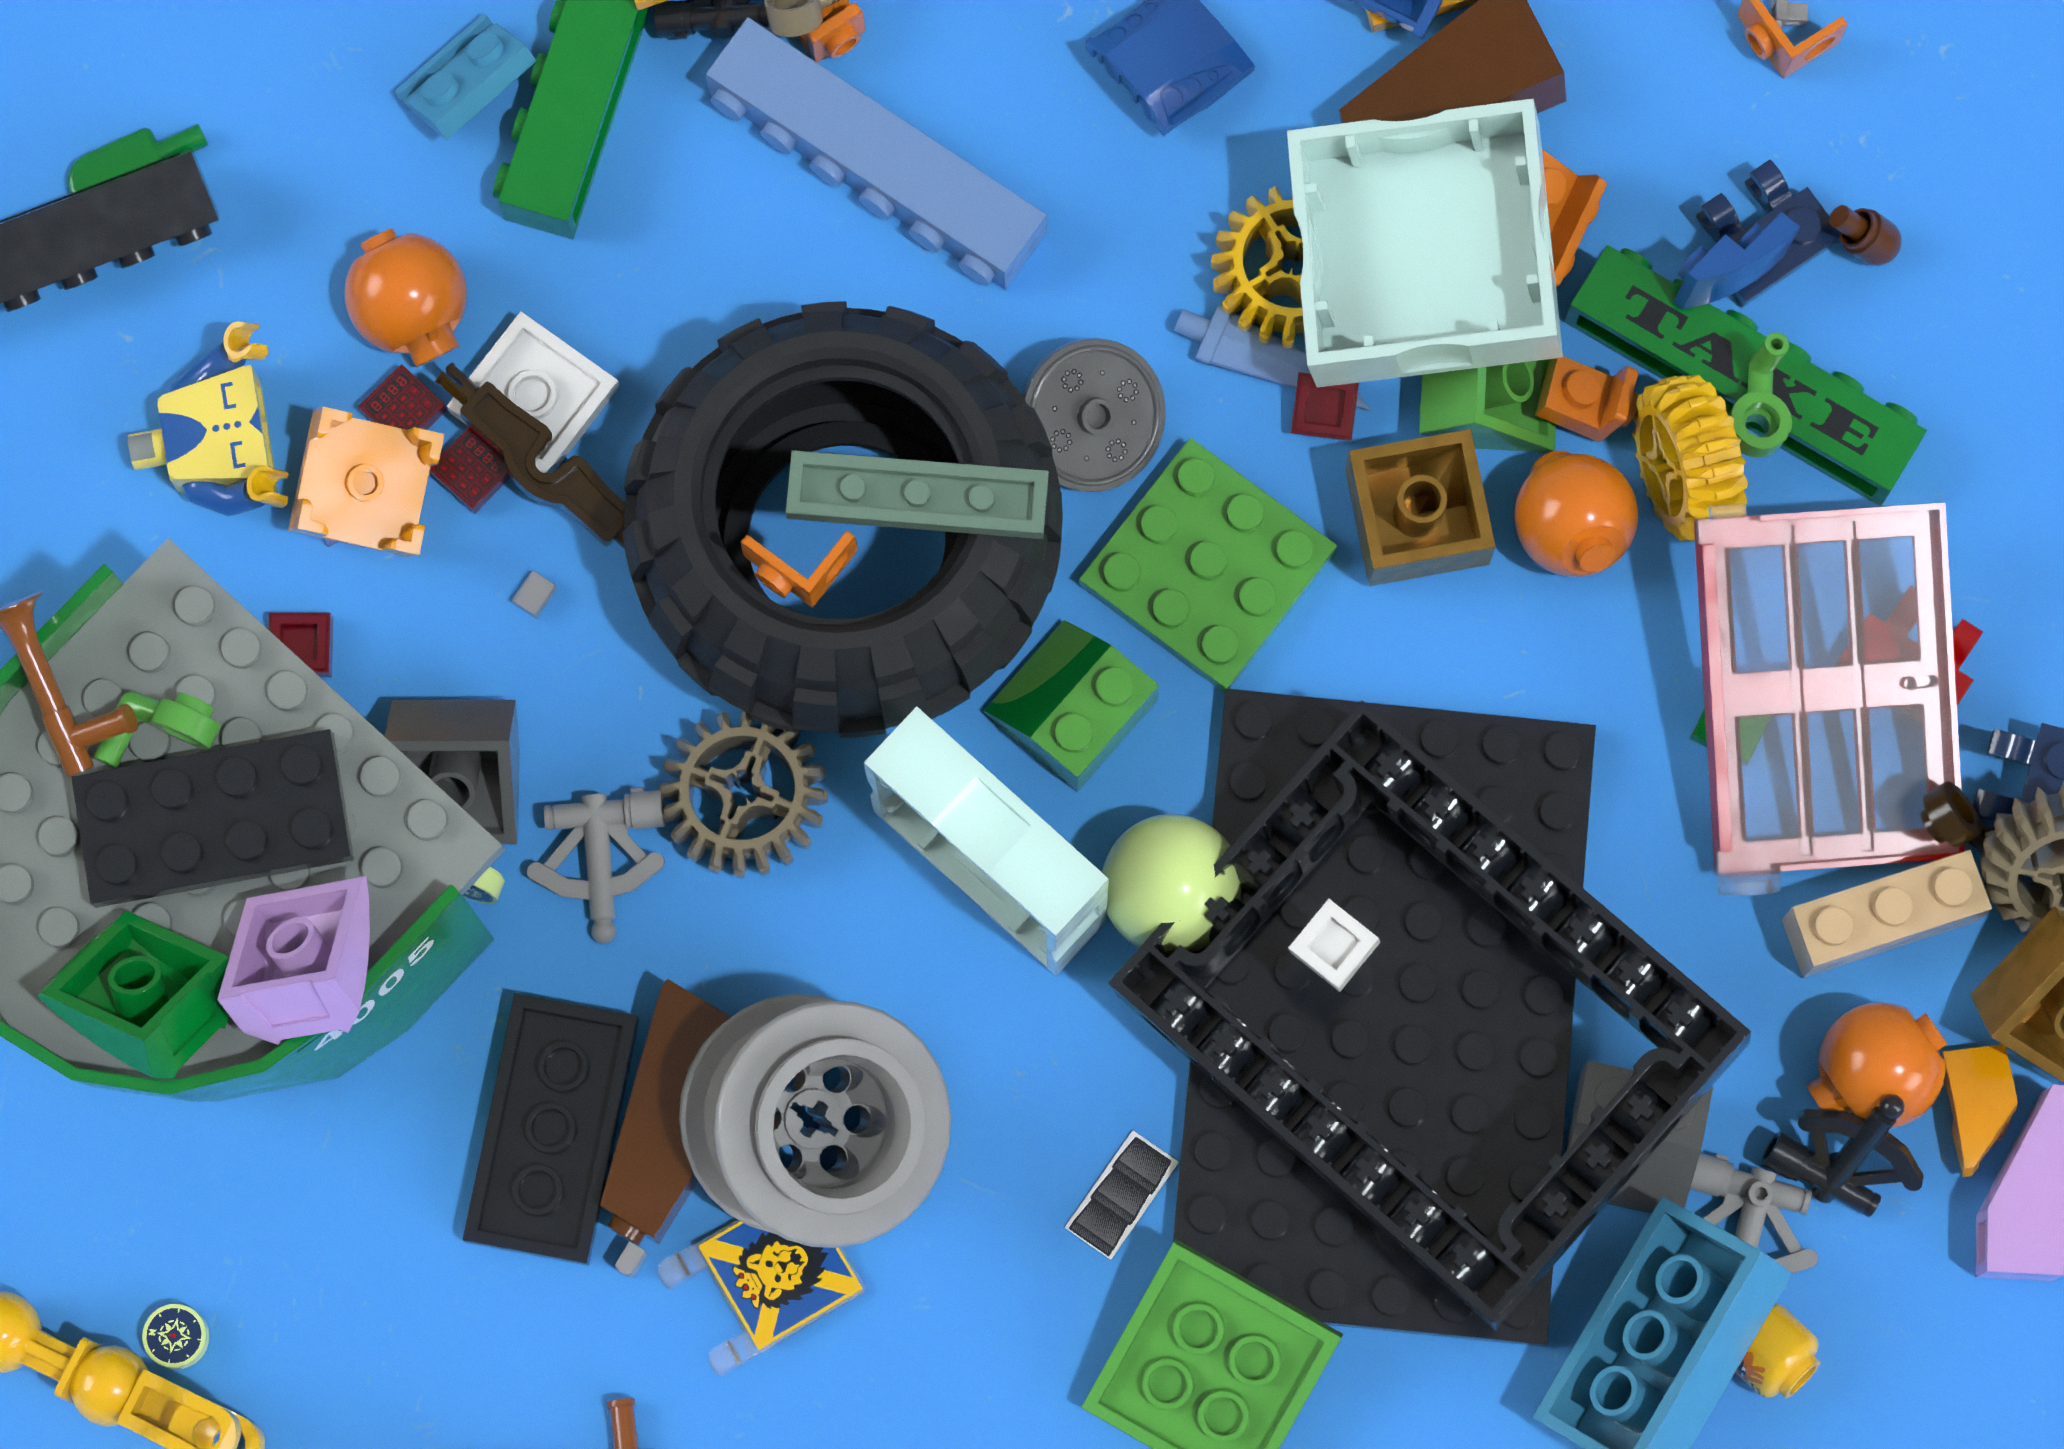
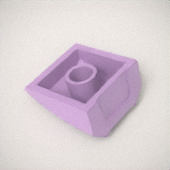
M367 876L246 899L217 999L243 1033L277 1045L284 1039L341 1030L349 1033L360 1012L368 966L370 918Z

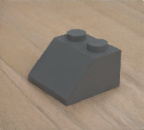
M391 700L384 737L501 844H517L520 751L516 700Z
M1587 1061L1580 1071L1564 1153L1587 1129L1591 1122L1590 1114L1598 1105L1604 1109L1630 1080L1633 1070ZM1713 1087L1706 1092L1608 1203L1609 1205L1652 1214L1663 1196L1685 1208L1702 1149Z

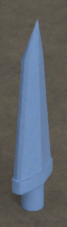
M1218 304L1212 320L1188 310H1182L1174 331L1201 342L1195 360L1208 366L1213 364L1294 389L1297 386L1298 372L1310 373L1307 366L1306 353L1294 346L1291 349L1284 348L1282 340L1274 335L1271 336L1267 344L1260 342V327L1254 324L1246 332H1242L1238 328L1240 316L1235 313L1225 314L1220 304ZM1358 393L1356 407L1371 411Z

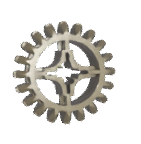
M742 711L740 716L741 727L733 728L727 713H719L717 715V722L721 731L712 735L707 725L703 722L697 723L694 729L701 743L694 746L690 741L683 738L676 742L677 750L687 759L686 762L667 759L664 764L665 772L679 779V781L665 782L659 785V791H661L663 798L677 800V802L669 804L662 809L664 821H683L671 832V837L675 844L685 843L695 837L687 852L689 859L697 862L711 850L709 869L711 872L718 874L723 869L727 858L733 859L732 866L736 878L745 877L747 872L746 860L756 859L758 871L762 876L769 874L770 865L766 856L775 852L781 863L785 866L791 864L793 858L789 848L786 846L789 841L794 842L803 849H808L811 845L810 837L800 826L820 828L823 824L822 815L808 808V806H820L828 802L826 790L808 787L826 777L822 765L803 767L816 755L814 746L808 743L792 750L800 736L799 731L793 733L784 730L776 737L777 728L762 723L760 729L754 728V720L745 711ZM741 748H751L750 752H745L741 762L732 769L721 770L713 767L709 771L704 769L713 759L725 752ZM769 754L778 758L792 774L795 782L793 801L780 797L779 791L770 788L764 783L767 771L766 761ZM752 776V785L757 798L752 803L746 798L747 805H738L735 812L736 804L730 790L735 785L741 789L740 783L749 782ZM695 786L707 790L710 797L719 800L723 804L720 816L722 824L718 834L704 826L694 812L693 794ZM765 817L776 820L778 817L783 818V821L776 828L765 835L753 839L736 840L738 835H742L746 825L755 818Z
M2064 781L2059 793L2047 795L2041 788L2037 787L2035 800L2030 803L2014 798L2013 814L1996 813L1995 830L1985 832L1984 852L1981 853L1980 867L1982 877L1985 878L1983 881L1987 896L1990 897L1992 903H1996L1997 911L2002 915L2003 920L2014 919L2015 924L2018 925L2022 933L2034 928L2054 906L2064 912ZM2024 875L2032 876L2033 880L2027 878Z

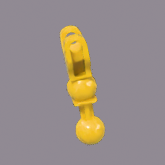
M0 1291V1373L11 1372L22 1366L37 1371L57 1381L58 1384L54 1395L73 1403L79 1414L89 1422L104 1427L121 1425L167 1449H237L241 1431L245 1438V1449H265L264 1434L261 1428L253 1421L148 1371L142 1358L129 1348L117 1345L104 1347L85 1337L79 1341L77 1347H74L42 1331L40 1317L29 1301L18 1294ZM220 1432L219 1440L214 1444L215 1436Z

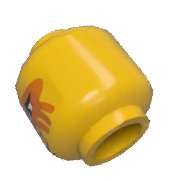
M1775 1303L1735 1373L1762 1397L1771 1398L1781 1394L1787 1399L1803 1387L1820 1366L1821 1362L1815 1357L1819 1346L1818 1339L1784 1306Z

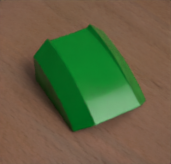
M125 911L96 934L42 986L37 997L77 1032L128 1066L152 1078L175 1079L177 1071L219 1028L225 1029L229 1014L217 999L229 956Z

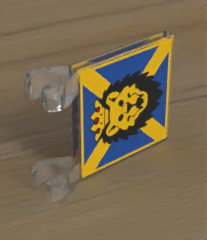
M738 1219L698 1243L666 1258L658 1265V1276L667 1289L677 1288L707 1268L744 1333L720 1344L709 1353V1363L715 1374L719 1377L728 1375L757 1355L867 1291L842 1247H810L786 1240L777 1234L750 1227Z

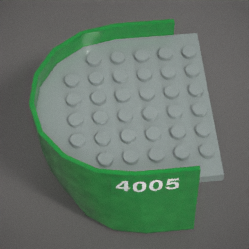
M169 538L124 584L112 570L103 564L37 631L40 645L65 704L69 705L77 724L116 710L121 697L130 691H136L157 700L165 698L175 701L178 693L182 692L198 698L215 708L211 719L218 722L221 728L210 750L190 745L152 725L139 721L138 729L133 733L117 768L331 729L335 738L354 855L353 861L95 908L90 904L71 777L116 768L107 766L93 758L99 743L87 747L94 766L67 777L41 718L43 714L17 653L0 669V1036L70 1080L94 1088L190 1102H218L339 1078L407 1032L493 942V936L468 904L463 894L505 851L504 846ZM367 876L370 918L368 966L360 1012L349 1033L336 1030L284 1039L277 1045L243 1033L229 1016L225 1029L219 1028L177 1071L175 1079L152 1078L102 1050L67 1024L37 997L42 986L96 934L125 911L230 958L247 898Z

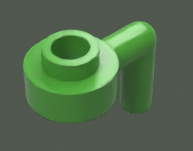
M1779 332L1769 334L1751 359L1748 370V392L1737 400L1728 413V416L1734 418L1733 427L1737 437L1741 439L1739 445L1741 453L1750 457L1761 458L1775 453L1787 439L1792 428V417L1787 405L1779 397L1772 394L1773 371L1789 349L1787 337ZM1746 423H1758L1764 430V436L1758 437L1752 434L1746 428Z
M130 691L121 697L117 706L118 708L121 705L128 704L135 712L138 723L142 721L152 725L172 737L205 750L211 749L221 728L218 722L211 719L215 710L214 707L182 692H179L175 701L165 698L157 700L139 692ZM124 733L100 742L93 758L107 766L117 768L133 733Z

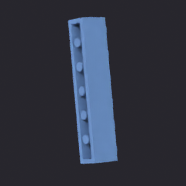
M748 17L706 73L709 93L712 95L710 100L719 111L735 121H740L744 116L762 128L760 135L774 148L785 154H789L792 149L811 161L809 167L825 182L836 187L841 182L845 183L861 194L859 197L860 202L872 213L886 220L893 215L911 227L908 232L920 245L935 253H938L941 248L960 260L958 266L966 275L982 285L988 286L992 281L1006 290L1047 233V214Z

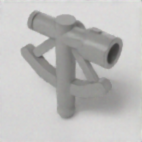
M643 788L630 789V794H624V799L607 800L606 794L581 796L582 803L558 804L553 807L551 805L544 806L546 830H553L554 828L556 830L574 829L544 864L538 862L530 864L527 868V875L531 880L562 897L589 900L590 920H594L591 933L593 939L600 944H608L616 936V927L612 919H615L614 897L635 891L665 866V859L661 854L650 853L647 856L628 836V828L665 827L666 822L662 815L665 801L659 790L644 791ZM609 834L637 863L628 872L616 877H612ZM585 838L588 881L568 879L555 872L579 842Z
M1700 1153L1690 1189L1716 1197H1724L1723 1204L1703 1219L1716 1225L1742 1207L1734 1236L1758 1248L1767 1214L1790 1254L1774 1260L1792 1273L1814 1267L1817 1264V1253L1812 1249L1802 1250L1779 1208L1792 1212L1798 1211L1800 1214L1806 1215L1811 1202V1190H1803V1188L1776 1181L1777 1174L1774 1172L1752 1167L1751 1173L1733 1169L1734 1164L1728 1162L1729 1157L1716 1154L1714 1157Z

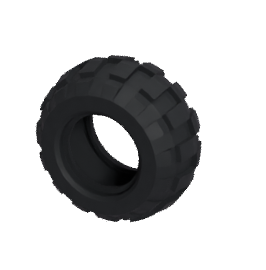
M846 301L801 305L802 312L780 317L763 324L760 318H757L729 332L717 340L718 347L700 360L693 368L686 367L682 369L655 403L656 412L645 430L642 440L634 446L628 465L624 485L626 493L623 532L625 554L635 590L652 629L656 631L663 644L677 660L681 669L710 695L719 696L728 703L749 713L753 720L793 733L802 729L814 732L839 733L840 738L886 734L885 729L899 726L916 706L929 718L934 719L970 699V693L989 679L997 670L1006 668L1023 647L1032 633V626L1043 608L1048 593L1052 591L1061 552L1062 492H1060L1058 474L1052 455V446L1035 409L1028 406L1023 396L1009 381L1008 372L976 343L970 341L963 342L957 337L935 327L934 319L893 306H887L885 312L872 309L847 308ZM835 446H862L887 453L897 459L1049 471L1043 539L945 532L944 554L938 573L922 589L904 602L869 616L852 619L818 618L789 610L775 603L760 586L754 574L751 561L743 555L740 543L746 535L749 536L752 515L763 491L774 477L790 464L792 450L814 452Z

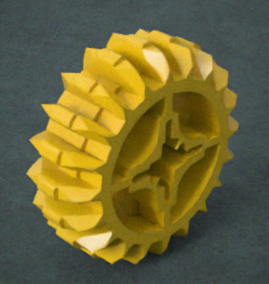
M1274 186L1269 189L1267 206H1264L1258 198L1251 195L1246 200L1248 216L1241 212L1232 211L1228 216V225L1232 231L1226 230L1217 233L1216 245L1222 252L1212 255L1211 268L1222 274L1213 279V290L1215 293L1229 294L1222 302V310L1225 314L1244 310L1238 320V328L1242 332H1246L1253 324L1258 323L1261 325L1259 333L1260 342L1267 344L1271 339L1273 331L1283 333V347L1291 349L1294 344L1295 334L1303 333L1305 340L1300 287L1302 274L1293 275L1292 269L1287 274L1282 271L1283 258L1284 260L1293 259L1294 265L1297 260L1303 262L1302 238L1293 236L1285 228L1299 227L1294 215L1293 195L1291 200H1283L1281 191ZM1262 236L1266 243L1265 252L1270 261L1259 269L1258 277L1248 281L1243 267V258L1249 247ZM1279 295L1294 298L1301 308L1283 307L1268 300Z
M1700 375L1673 376L1658 380L1657 384L1645 387L1644 392L1639 394L1637 398V410L1633 416L1636 428L1633 430L1632 436L1636 441L1637 447L1635 457L1639 460L1641 469L1639 477L1644 480L1647 489L1646 497L1651 498L1654 504V513L1659 519L1663 520L1664 528L1669 533H1673L1679 541L1695 540L1694 519L1743 516V509L1747 505L1744 489L1747 488L1748 481L1744 475L1743 467L1746 461L1741 455L1739 446L1741 439L1737 437L1733 427L1734 418L1728 416L1725 400L1721 396H1717L1716 388L1710 382H1706Z

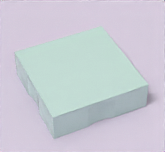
M1534 99L1449 109L1438 114L1410 121H1380L1373 119L1287 131L1294 215L1297 219L1303 242V269L1300 287L1307 366L1316 387L1563 357L1540 123Z
M917 706L864 762L867 781L873 789V792L870 794L873 811L968 895L1055 976L1066 967L1107 922L1109 878Z

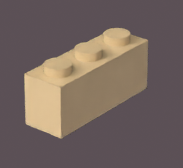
M1968 850L1794 906L1782 918V923L1802 978L1978 922L1992 907L1972 852Z

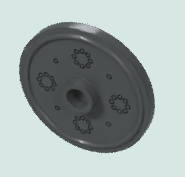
M1084 338L1063 344L1051 351L1038 363L1024 386L1022 396L1028 406L1035 409L1052 446V455L1058 474L1059 485L1084 492H1100L1116 488L1140 473L1154 456L1159 446L1165 425V400L1162 387L1148 362L1126 345L1101 338Z

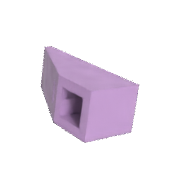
M2053 1084L2040 1093L1976 1214V1278L2052 1282L2064 1276V1085Z

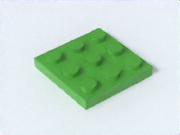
M1189 438L1079 578V586L1225 693V689L1232 687L1335 554L1338 545L1195 440Z
M1175 1239L1081 1408L1152 1449H1279L1339 1344L1343 1333Z

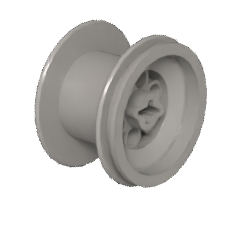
M790 994L767 998L743 1008L721 1024L703 1043L692 1061L685 1078L680 1099L679 1123L682 1144L695 1177L707 1195L727 1214L750 1227L777 1234L786 1240L810 1247L841 1248L862 1244L890 1232L910 1217L926 1199L942 1171L949 1148L951 1110L948 1089L938 1063L924 1042L904 1023L882 1010L856 1002H841L818 995ZM838 1067L841 1073L840 1082L836 1088L828 1091L823 1084V1075L828 1070ZM796 1076L795 1083L785 1090L789 1082ZM791 1105L808 1107L807 1113L814 1118L813 1121L818 1123L820 1127L818 1129L804 1127V1122L797 1116V1112L790 1109ZM856 1105L861 1112L860 1123L855 1129L848 1131L843 1121L844 1114L847 1109ZM784 1145H789L793 1151V1160L788 1168H785L782 1164L779 1154V1148ZM833 1145L838 1154L837 1162L831 1169L825 1171L820 1165V1154L827 1146Z

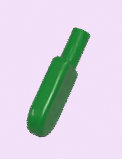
M199 124L158 142L150 129L142 128L90 151L77 159L69 170L67 180L70 193L191 147L195 152L209 145Z

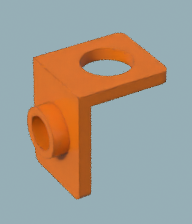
M1742 0L1737 13L1739 19L1746 27L1744 31L1745 37L1751 49L1760 59L1765 60L1768 58L1783 79L1836 46L1841 41L1848 26V23L1842 16L1794 47L1760 0Z
M846 531L812 575L806 579L750 536L746 535L740 542L743 555L759 567L754 573L755 576L767 588L783 598L791 591L812 608L858 550L856 536Z

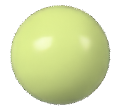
M1178 814L1153 816L1134 824L1126 830L1111 847L1102 869V873L1109 878L1106 913L1114 927L1124 938L1140 948L1161 923L1175 922L1162 942L1164 951L1162 952L1160 949V953L1163 955H1171L1179 945L1190 953L1210 945L1209 934L1213 924L1205 917V914L1209 911L1204 905L1210 897L1217 902L1221 896L1228 902L1235 898L1241 901L1242 885L1233 865L1224 870L1225 875L1220 873L1215 877L1214 864L1230 847L1226 839L1207 823L1193 817Z

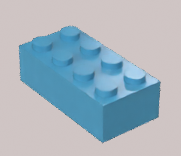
M1662 1196L1532 1418L1583 1449H1691L1793 1273L1758 1248Z

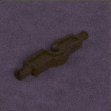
M453 362L445 368L446 374L442 371L435 382L440 384L463 405L460 409L462 420L503 455L506 469L514 483L533 500L549 507L565 510L604 546L611 545L615 540L625 549L623 539L625 502L579 456L570 457L567 463L560 465L553 473L546 474L539 471L535 463L539 456L544 453L546 446L552 441L550 429L514 404L492 383L487 381L481 387H478Z

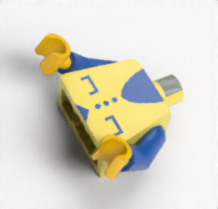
M240 321L231 323L224 333L223 342L171 385L169 393L157 399L161 429L128 435V448L135 471L167 465L170 481L179 493L185 494L190 502L225 516H235L260 508L265 504L276 508H283L288 503V496L276 493L279 492L277 481L282 478L287 479L289 473L275 468L261 381L252 365L244 366L246 359L258 361L265 359L268 356L269 350L267 345H249L251 334L261 328L260 325Z

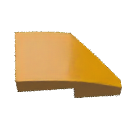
M2003 1044L1944 1051L1942 1053L1946 1068L1944 1081L1954 1118L1951 1132L1962 1177L1973 1176L1979 1168L1980 1161L1995 1141H2000L2007 1132L2011 1117L2017 1109L2018 1101L2006 1046Z

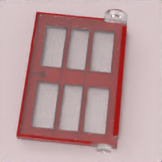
M1945 503L1747 516L1746 504L1708 506L1709 518L1694 519L1714 872L1718 879V894L1759 895L1781 891L1780 872L1932 861L1965 852V844L1956 848L1946 841L1938 843L1928 833L1921 819V812L1925 810L1923 804L1925 794L1945 781H1950L1961 789Z

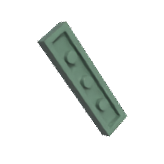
M792 450L786 516L787 519L1043 539L1049 471Z

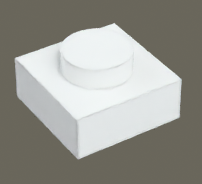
M1328 899L1288 949L1291 954L1340 992L1380 944V940L1332 900Z

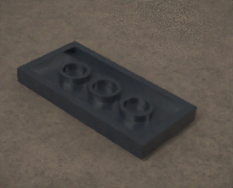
M331 729L71 777L90 904L95 908L354 860L335 738Z
M514 993L463 1235L465 1243L589 1266L601 1210L600 1203L607 1181L639 1024L638 1016Z

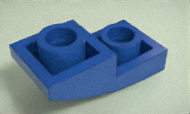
M1781 211L1765 229L1758 223L1755 224L1738 244L1725 234L1709 251L1700 246L1691 254L1678 272V276L1684 281L1673 303L1682 310L1698 307L1725 298L1753 283L1772 269L1785 256L1800 226Z

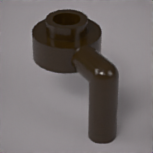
M1945 781L1924 795L1923 804L1925 810L1921 812V819L1926 830L1938 843L1946 841L1956 848L1968 842L1980 853L1984 852L1985 832L1993 831L1995 827L1989 828L1980 820L1973 804L1958 786L1950 781Z

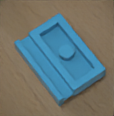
M483 13L394 92L409 111H414L420 120L445 140H448L537 61L524 43L497 23L493 24L489 17Z

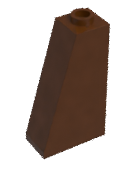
M1478 0L1340 108V122L1342 124L1373 119L1380 121H1410L1425 118L1449 109L1534 99L1538 114L1566 102L1565 75L1527 0Z
M669 979L665 981L660 989L600 1203L603 1210L612 1216L607 1227L638 1246L644 1237L660 1244L698 1182L682 1144L679 1123L681 1092L688 1069L700 1047L721 1024L731 1018V1016Z

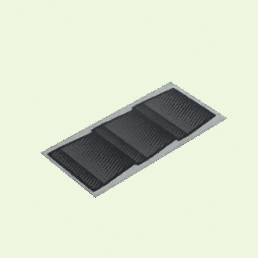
M1132 1130L1064 1228L1111 1260L1179 1162Z

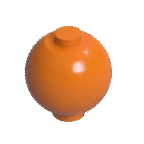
M393 228L362 242L360 245L365 254L353 261L346 277L344 289L348 315L360 335L372 345L386 352L409 354L416 368L459 347L460 345L453 331L465 312L467 286L464 273L452 253L439 242L421 234L408 233L397 237Z
M1553 451L1543 455L1533 464L1530 475L1522 484L1515 502L1514 524L1520 544L1529 557L1539 566L1554 574L1565 577H1586L1610 568L1629 549L1637 530L1638 506L1631 485L1625 476L1610 463L1591 455Z
M1886 1002L1860 1005L1840 1016L1827 1030L1818 1052L1819 1077L1807 1084L1806 1087L1821 1110L1845 1111L1864 1119L1875 1106L1879 1107V1102L1885 1095H1898L1902 1098L1905 1109L1903 1114L1896 1119V1123L1892 1128L1904 1126L1922 1116L1937 1099L1943 1086L1946 1070L1945 1061L1938 1050L1948 1043L1927 1013L1915 1019L1908 1008Z

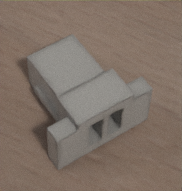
M1771 0V16L1780 28L1784 25L1804 26L1808 21V4L1790 3L1788 0Z

